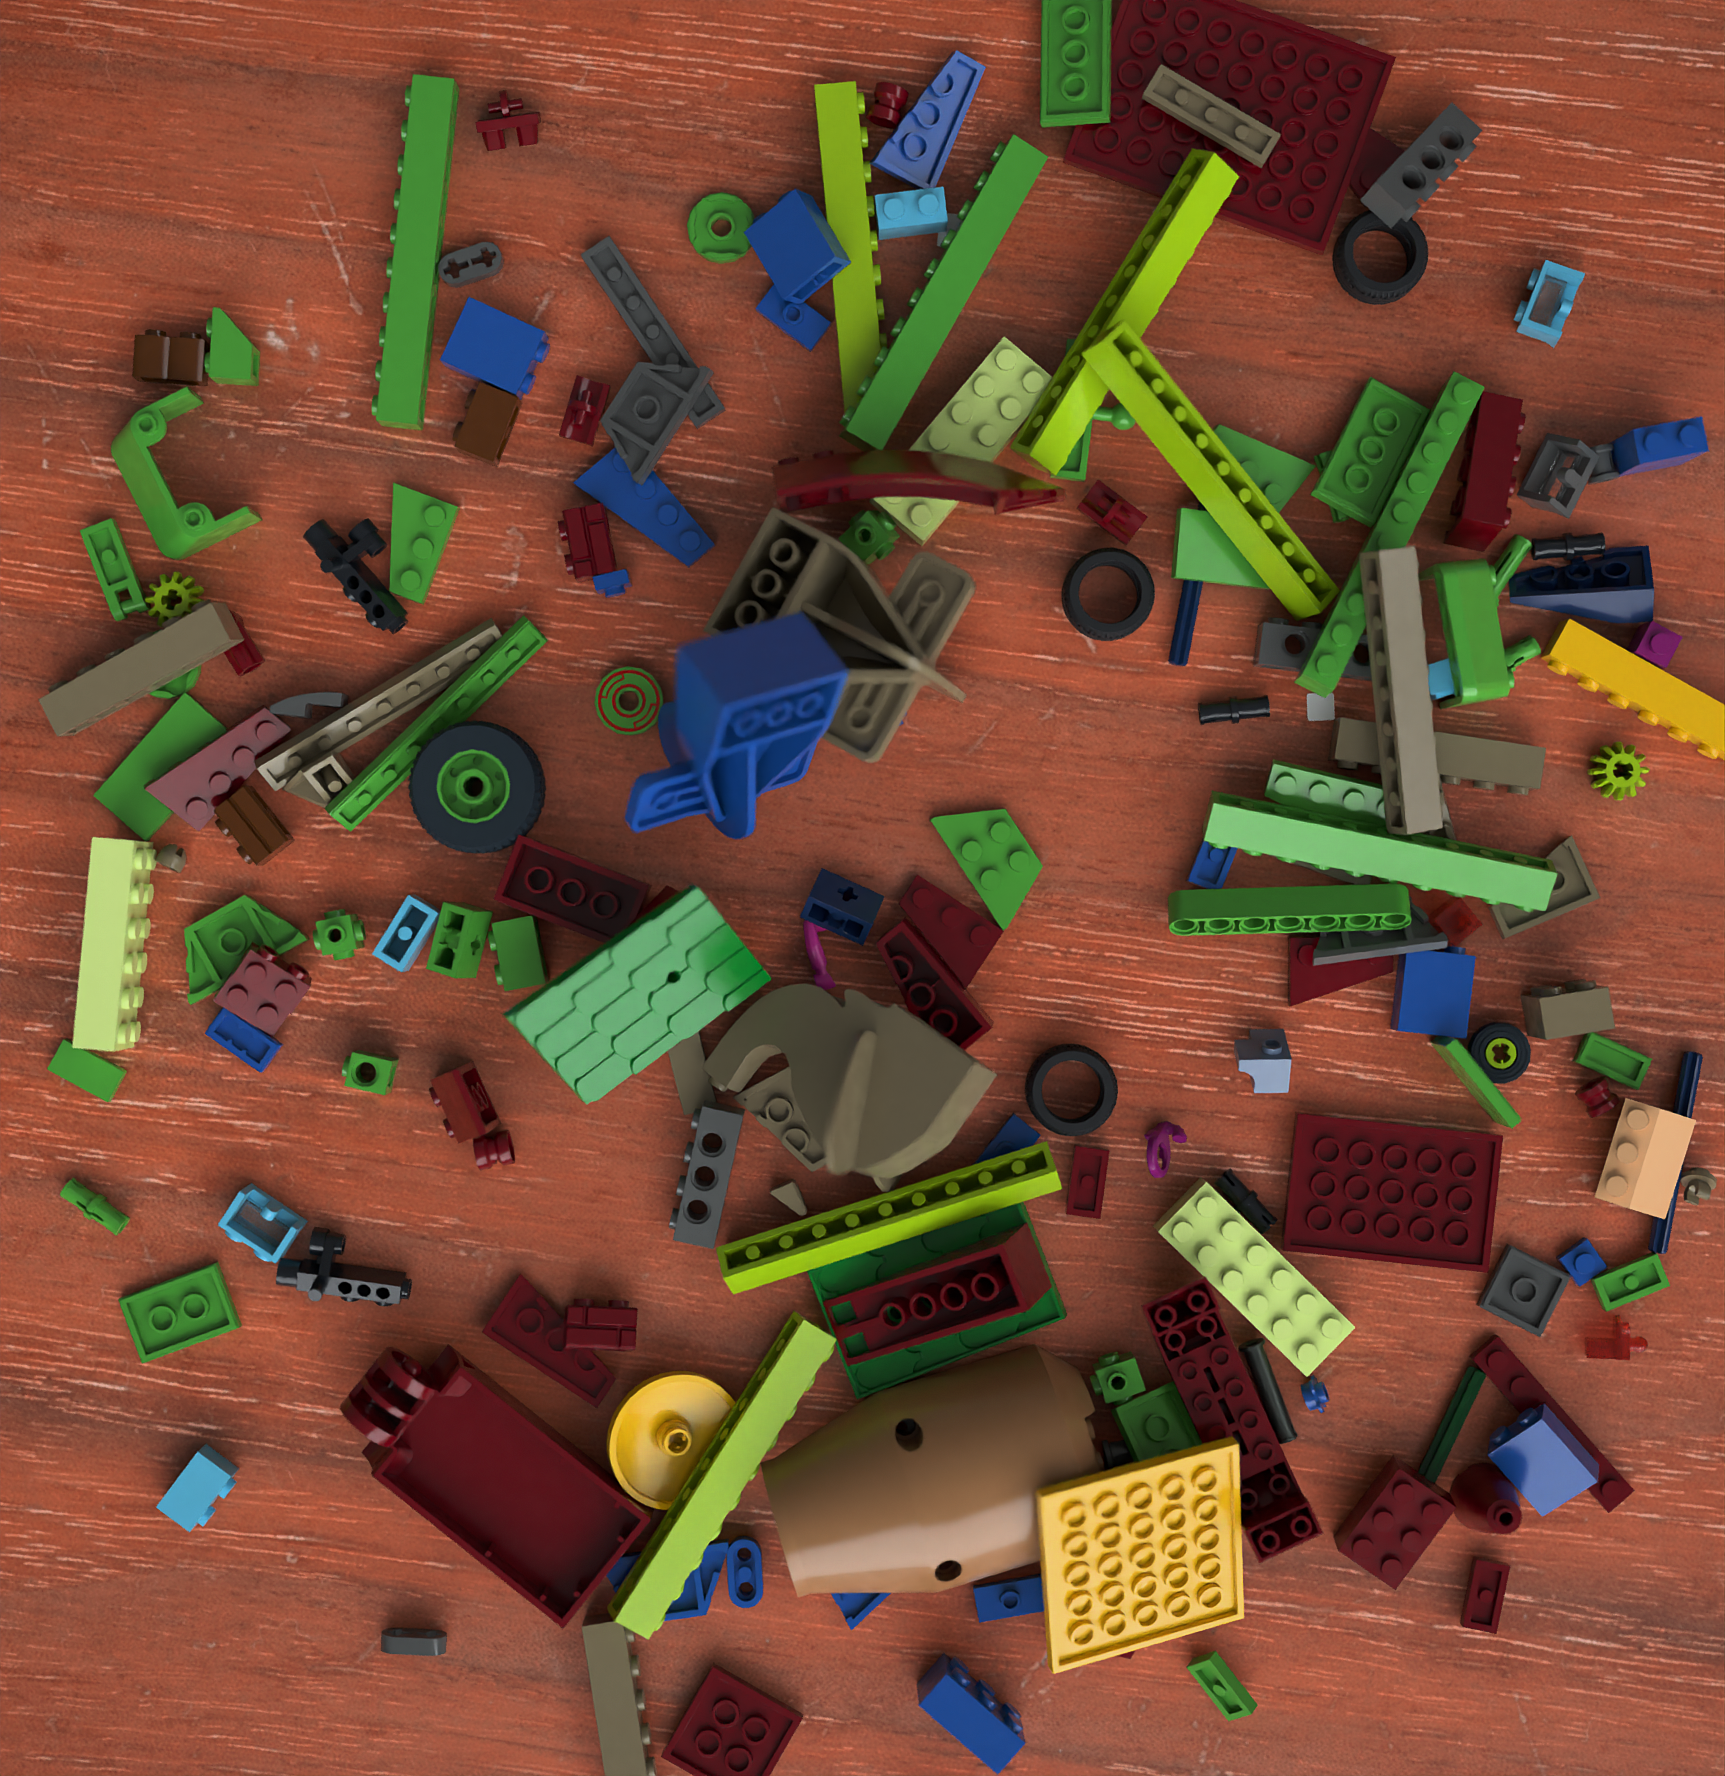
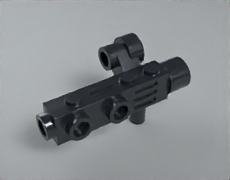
M369 518L361 521L348 534V537L353 541L348 545L324 519L313 524L304 533L303 538L316 551L315 554L322 561L320 564L321 570L325 573L332 572L344 586V594L351 601L358 602L367 612L365 616L371 625L381 628L383 631L389 630L392 634L400 631L408 623L406 616L409 613L361 560L367 554L373 558L386 548V542L377 533L379 529Z
M314 1227L312 1231L309 1252L311 1255H318L317 1260L281 1258L278 1264L276 1284L308 1292V1297L312 1301H319L323 1294L340 1296L342 1300L348 1302L363 1299L374 1301L379 1306H391L393 1304H400L402 1299L409 1300L411 1294L412 1279L406 1278L407 1272L335 1263L336 1255H343L346 1235L331 1233L327 1228Z

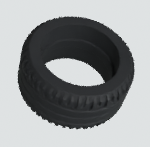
M1367 210L1352 219L1345 227L1334 246L1333 269L1338 282L1341 284L1340 286L1351 297L1372 305L1388 304L1404 297L1419 282L1428 262V244L1423 230L1420 229L1416 221L1412 220V217L1407 222L1401 218L1390 228L1371 210ZM1369 231H1383L1394 236L1402 244L1406 253L1407 266L1404 275L1394 282L1380 283L1367 278L1360 272L1354 260L1353 247L1354 242L1361 234Z
M1111 547L1093 550L1078 559L1066 575L1062 587V605L1070 623L1083 635L1100 641L1122 639L1136 631L1148 618L1155 598L1154 582L1146 565L1134 554L1123 549ZM1099 566H1112L1124 571L1131 578L1136 588L1137 601L1133 611L1127 618L1117 623L1107 624L1096 621L1085 612L1079 600V587L1084 576L1092 569Z
M1061 1044L1049 1048L1036 1058L1026 1077L1025 1096L1030 1111L1045 1128L1060 1135L1081 1136L1093 1132L1110 1117L1117 1101L1118 1088L1113 1069L1100 1054L1083 1045ZM1069 1060L1087 1064L1096 1073L1100 1083V1095L1096 1105L1090 1112L1075 1119H1065L1055 1115L1047 1108L1042 1097V1084L1048 1071L1058 1063Z

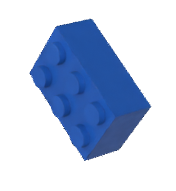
M943 1653L917 1682L918 1705L998 1775L1026 1743L1023 1733L1024 1727L1020 1720L1021 1714L1010 1703L1005 1702L1003 1705L994 1697L995 1691L984 1680L980 1679L978 1682L968 1674L969 1668L959 1658L954 1656L950 1659Z

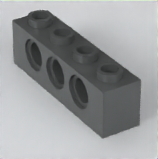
M1451 103L1373 184L1360 201L1390 228L1401 218L1407 222L1421 207L1417 203L1418 199L1421 198L1426 202L1440 187L1435 181L1440 178L1445 182L1458 168L1454 161L1458 158L1463 162L1474 151L1477 145L1473 143V140L1481 133L1482 129L1454 103Z
M1268 618V623L1263 622L1258 625L1253 667L1299 672L1323 624L1302 622V627L1288 625V619ZM1362 634L1357 645H1362L1367 649L1368 659L1365 663H1361L1355 659L1352 653L1341 678L1372 681L1368 637ZM1288 636L1299 640L1301 648L1298 654H1291L1286 650L1285 640Z
M707 1100L704 1101L702 1109L695 1108L691 1129L697 1130L694 1143H687L683 1162L690 1163L687 1176L680 1175L676 1195L682 1196L680 1209L673 1208L669 1228L675 1230L674 1241L714 1249L745 1109ZM708 1133H716L721 1137L722 1145L716 1148L709 1147L704 1141V1136ZM702 1166L710 1167L714 1171L715 1177L712 1180L704 1181L698 1177L696 1170ZM693 1200H701L707 1205L708 1210L702 1214L694 1213L690 1209L689 1203Z

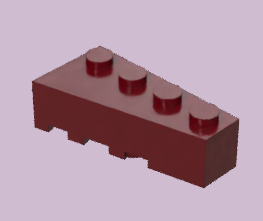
M1485 391L1482 392L1470 416L1463 448L1466 451H1470L1469 455L1465 454L1457 476V481L1463 482V486L1459 487L1456 498L1452 501L1450 515L1456 516L1455 524L1450 531H1446L1443 544L1484 552L1503 528L1506 529L1508 527L1512 513L1511 508H1507L1508 497L1512 496L1516 485V477L1512 476L1513 465L1517 464L1521 452V445L1517 444V437L1523 430L1526 415L1521 413L1522 399Z
M906 917L878 939L876 945L910 1013L922 1019L963 1050L970 1047L993 1027L994 1021Z

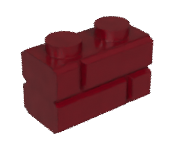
M598 503L563 510L564 520L558 521V528L561 540H568L570 554L564 555L568 575L574 574L577 582L593 580L592 577L618 571L605 505Z
M574 1299L573 1305L565 1307L563 1349L623 1352L635 1350L638 1310L637 1308L629 1307V1301L609 1300L608 1306H594L595 1300Z

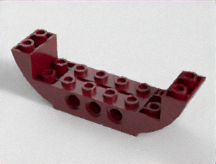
M1206 1276L1141 1305L1161 1357L1202 1444L1233 1437L1239 1444L1241 1528L1258 1562L1261 1563L1324 1534L1309 1501L1301 1492L1218 1311L1220 1306Z

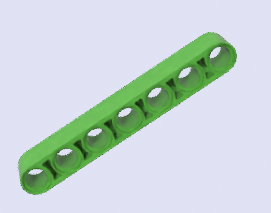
M1401 884L1179 890L1171 893L1167 899L1169 930L1173 934L1181 936L1398 930L1407 927L1412 921L1409 891L1406 886Z

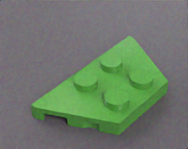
M998 809L932 818L930 820L1000 928L1002 930L1008 928L1043 865L1007 810Z
M249 895L238 898L184 929L185 946L188 950L186 973H189L190 994H187L189 1004L193 1005L217 992L252 942L259 946L261 944L268 945L281 956L309 940L308 936Z

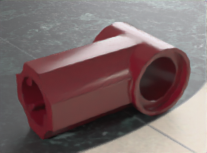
M229 610L244 641L224 651V654L237 675L241 677L259 668L265 662V659L244 627L242 617L238 613Z

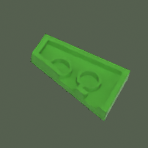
M1218 424L1212 429L1278 513L1316 467L1309 462Z
M393 483L389 592L424 605L459 513V507Z

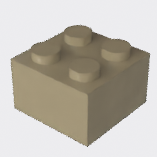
M1586 979L1567 981L1564 982L1565 988H1561V986L1552 987V985L1531 987V994L1521 995L1527 1036L1549 1040L1615 1028L1609 988L1596 985V980L1586 981Z

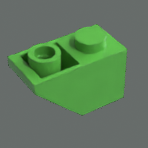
M213 307L212 318H208L206 326L207 337L211 339L210 352H206L204 359L206 373H209V378L217 384L258 386L260 351L221 308Z

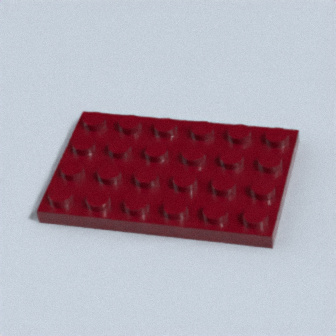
M1295 1112L1281 1249L1291 1252L1488 1273L1503 1135Z

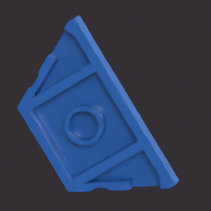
M729 1539L710 1541L703 1552L701 1564L689 1574L684 1582L685 1586L681 1596L677 1600L672 1601L666 1611L664 1621L707 1614L729 1548ZM642 1551L623 1554L606 1575L614 1586L613 1590L615 1593Z

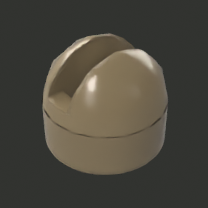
M169 844L159 852L155 861L175 872L181 873L186 864L187 856L183 848L177 850L176 844Z

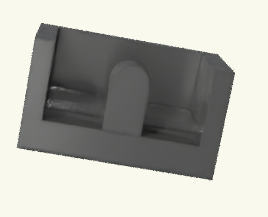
M1547 433L1526 477L1522 481L1517 496L1532 508L1557 513L1569 519L1600 456L1579 439Z

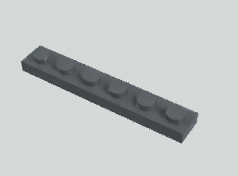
M610 236L581 254L583 261L652 363L657 366L677 364L681 367L698 368ZM707 383L688 413V417L696 429H699L725 411V407L709 383Z

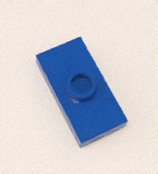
M774 284L756 307V311L810 352L831 326L829 320L805 302L798 305L783 300Z
M224 1007L205 1032L207 1036L260 1073L266 1070L283 1046L274 1037Z
M1012 1113L972 1165L1033 1146L1041 1135Z
M1041 1574L973 1585L979 1623L1044 1611Z

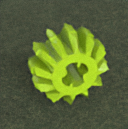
M174 572L171 580L165 574L160 575L161 586L153 583L149 585V588L156 592L155 596H147L145 598L147 603L155 605L148 611V614L151 617H158L157 625L163 627L162 624L177 616L184 618L193 613L191 608L205 601L197 599V597L203 594V587L194 586L195 578L188 575L183 579L180 572ZM177 597L182 598L181 604H176L175 607L171 606V600H175Z
M1614 742L1611 748L1607 745L1599 748L1601 756H1591L1590 760L1597 767L1588 769L1587 774L1596 775L1597 779L1591 783V787L1598 788L1603 786L1601 789V796L1603 798H1607L1611 794L1616 801L1623 800L1625 794L1628 797H1634L1637 795L1635 786L1644 787L1646 785L1645 780L1639 776L1640 774L1648 773L1650 769L1648 767H1640L1639 763L1644 761L1646 756L1644 754L1634 756L1636 748L1634 745H1627L1624 748L1622 742ZM1614 766H1622L1623 772L1619 773L1622 776H1614L1613 770H1617Z

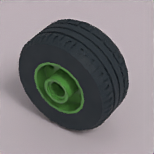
M477 720L458 722L432 735L433 738H429L426 741L427 743L421 747L422 750L417 753V757L412 763L414 765L410 770V784H408L410 790L409 798H411L410 803L414 814L417 815L416 819L421 823L423 829H426V832L441 844L467 853L497 852L514 845L518 835L526 836L529 830L534 827V823L537 822L546 796L544 771L532 747L519 735L503 726ZM477 779H481L484 785L483 791L478 796H474L472 785Z

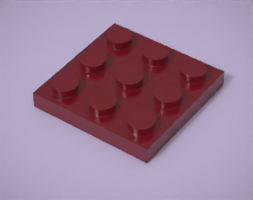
M713 1663L662 1751L661 1757L693 1776H770L802 1721L803 1714Z

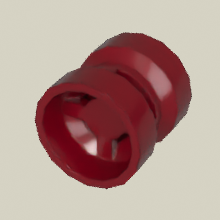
M878 82L873 94L875 104L869 106L866 118L880 127L895 129L902 119L899 111L901 107L906 105L909 93L898 85Z
M509 1130L497 1132L494 1139L486 1135L473 1139L475 1159L480 1171L491 1169L493 1164H497V1160L504 1166L515 1163L514 1146Z

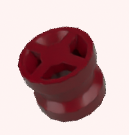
M1605 1076L1589 1081L1575 1092L1578 1100L1584 1101L1586 1104V1112L1590 1118L1608 1112L1620 1102L1617 1094L1611 1093L1609 1090V1081Z

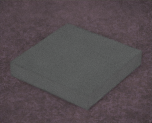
M1506 1244L1476 1305L1541 1337L1571 1276Z

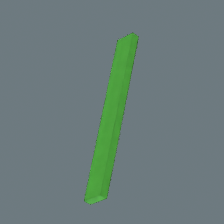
M523 615L325 807L328 814L351 832L411 774L410 770L411 767L413 768L414 764L412 763L416 759L417 753L422 750L421 747L427 743L426 741L429 738H433L432 735L440 732L443 728L446 729L447 726L466 721L548 639Z

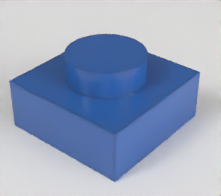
M627 569L592 577L596 592L598 594L605 593L606 598L625 594V588L632 586Z
M1584 1237L1556 1257L1568 1275L1571 1276L1575 1285L1579 1287L1607 1268V1265L1592 1244Z

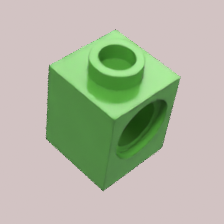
M362 1050L353 1051L351 1057L346 1056L343 1064L342 1076L346 1077L344 1086L387 1095L391 1093L399 1059ZM365 1062L371 1063L376 1069V1076L372 1081L364 1079L361 1075V1066Z

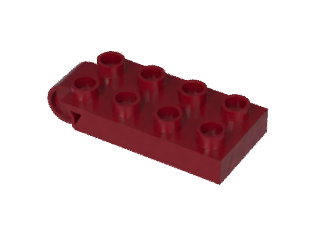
M449 1344L429 1369H426L417 1360L401 1350L386 1347L340 1405V1410L348 1422L371 1440L361 1453L372 1467V1476L563 1629L652 1518L654 1508L644 1505L631 1497L614 1476Z

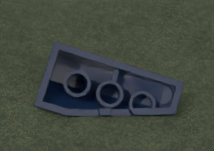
M1649 545L1606 549L1605 553L1600 557L1584 560L1582 556L1576 557L1571 560L1570 565L1554 568L1553 566L1546 565L1516 573L1509 580L1510 603L1612 623L1653 621L1654 583Z

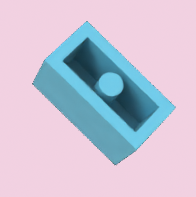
M944 187L879 194L874 197L878 240L947 231L948 217Z
M416 894L408 895L372 955L400 972L409 971L437 926L441 910Z
M205 1444L197 1451L156 1508L188 1532L197 1524L203 1527L216 1511L212 1504L218 1496L224 1499L237 1483L232 1477L239 1468Z

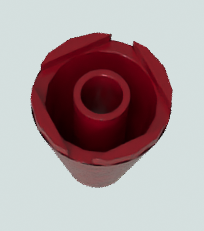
M1490 1463L1473 1464L1463 1473L1458 1474L1453 1480L1449 1493L1457 1507L1454 1514L1465 1527L1476 1532L1503 1535L1513 1533L1518 1529L1522 1521L1519 1492L1498 1466Z

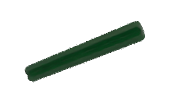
M1468 1366L1418 1469L1419 1473L1434 1483L1486 1378V1374L1476 1367Z

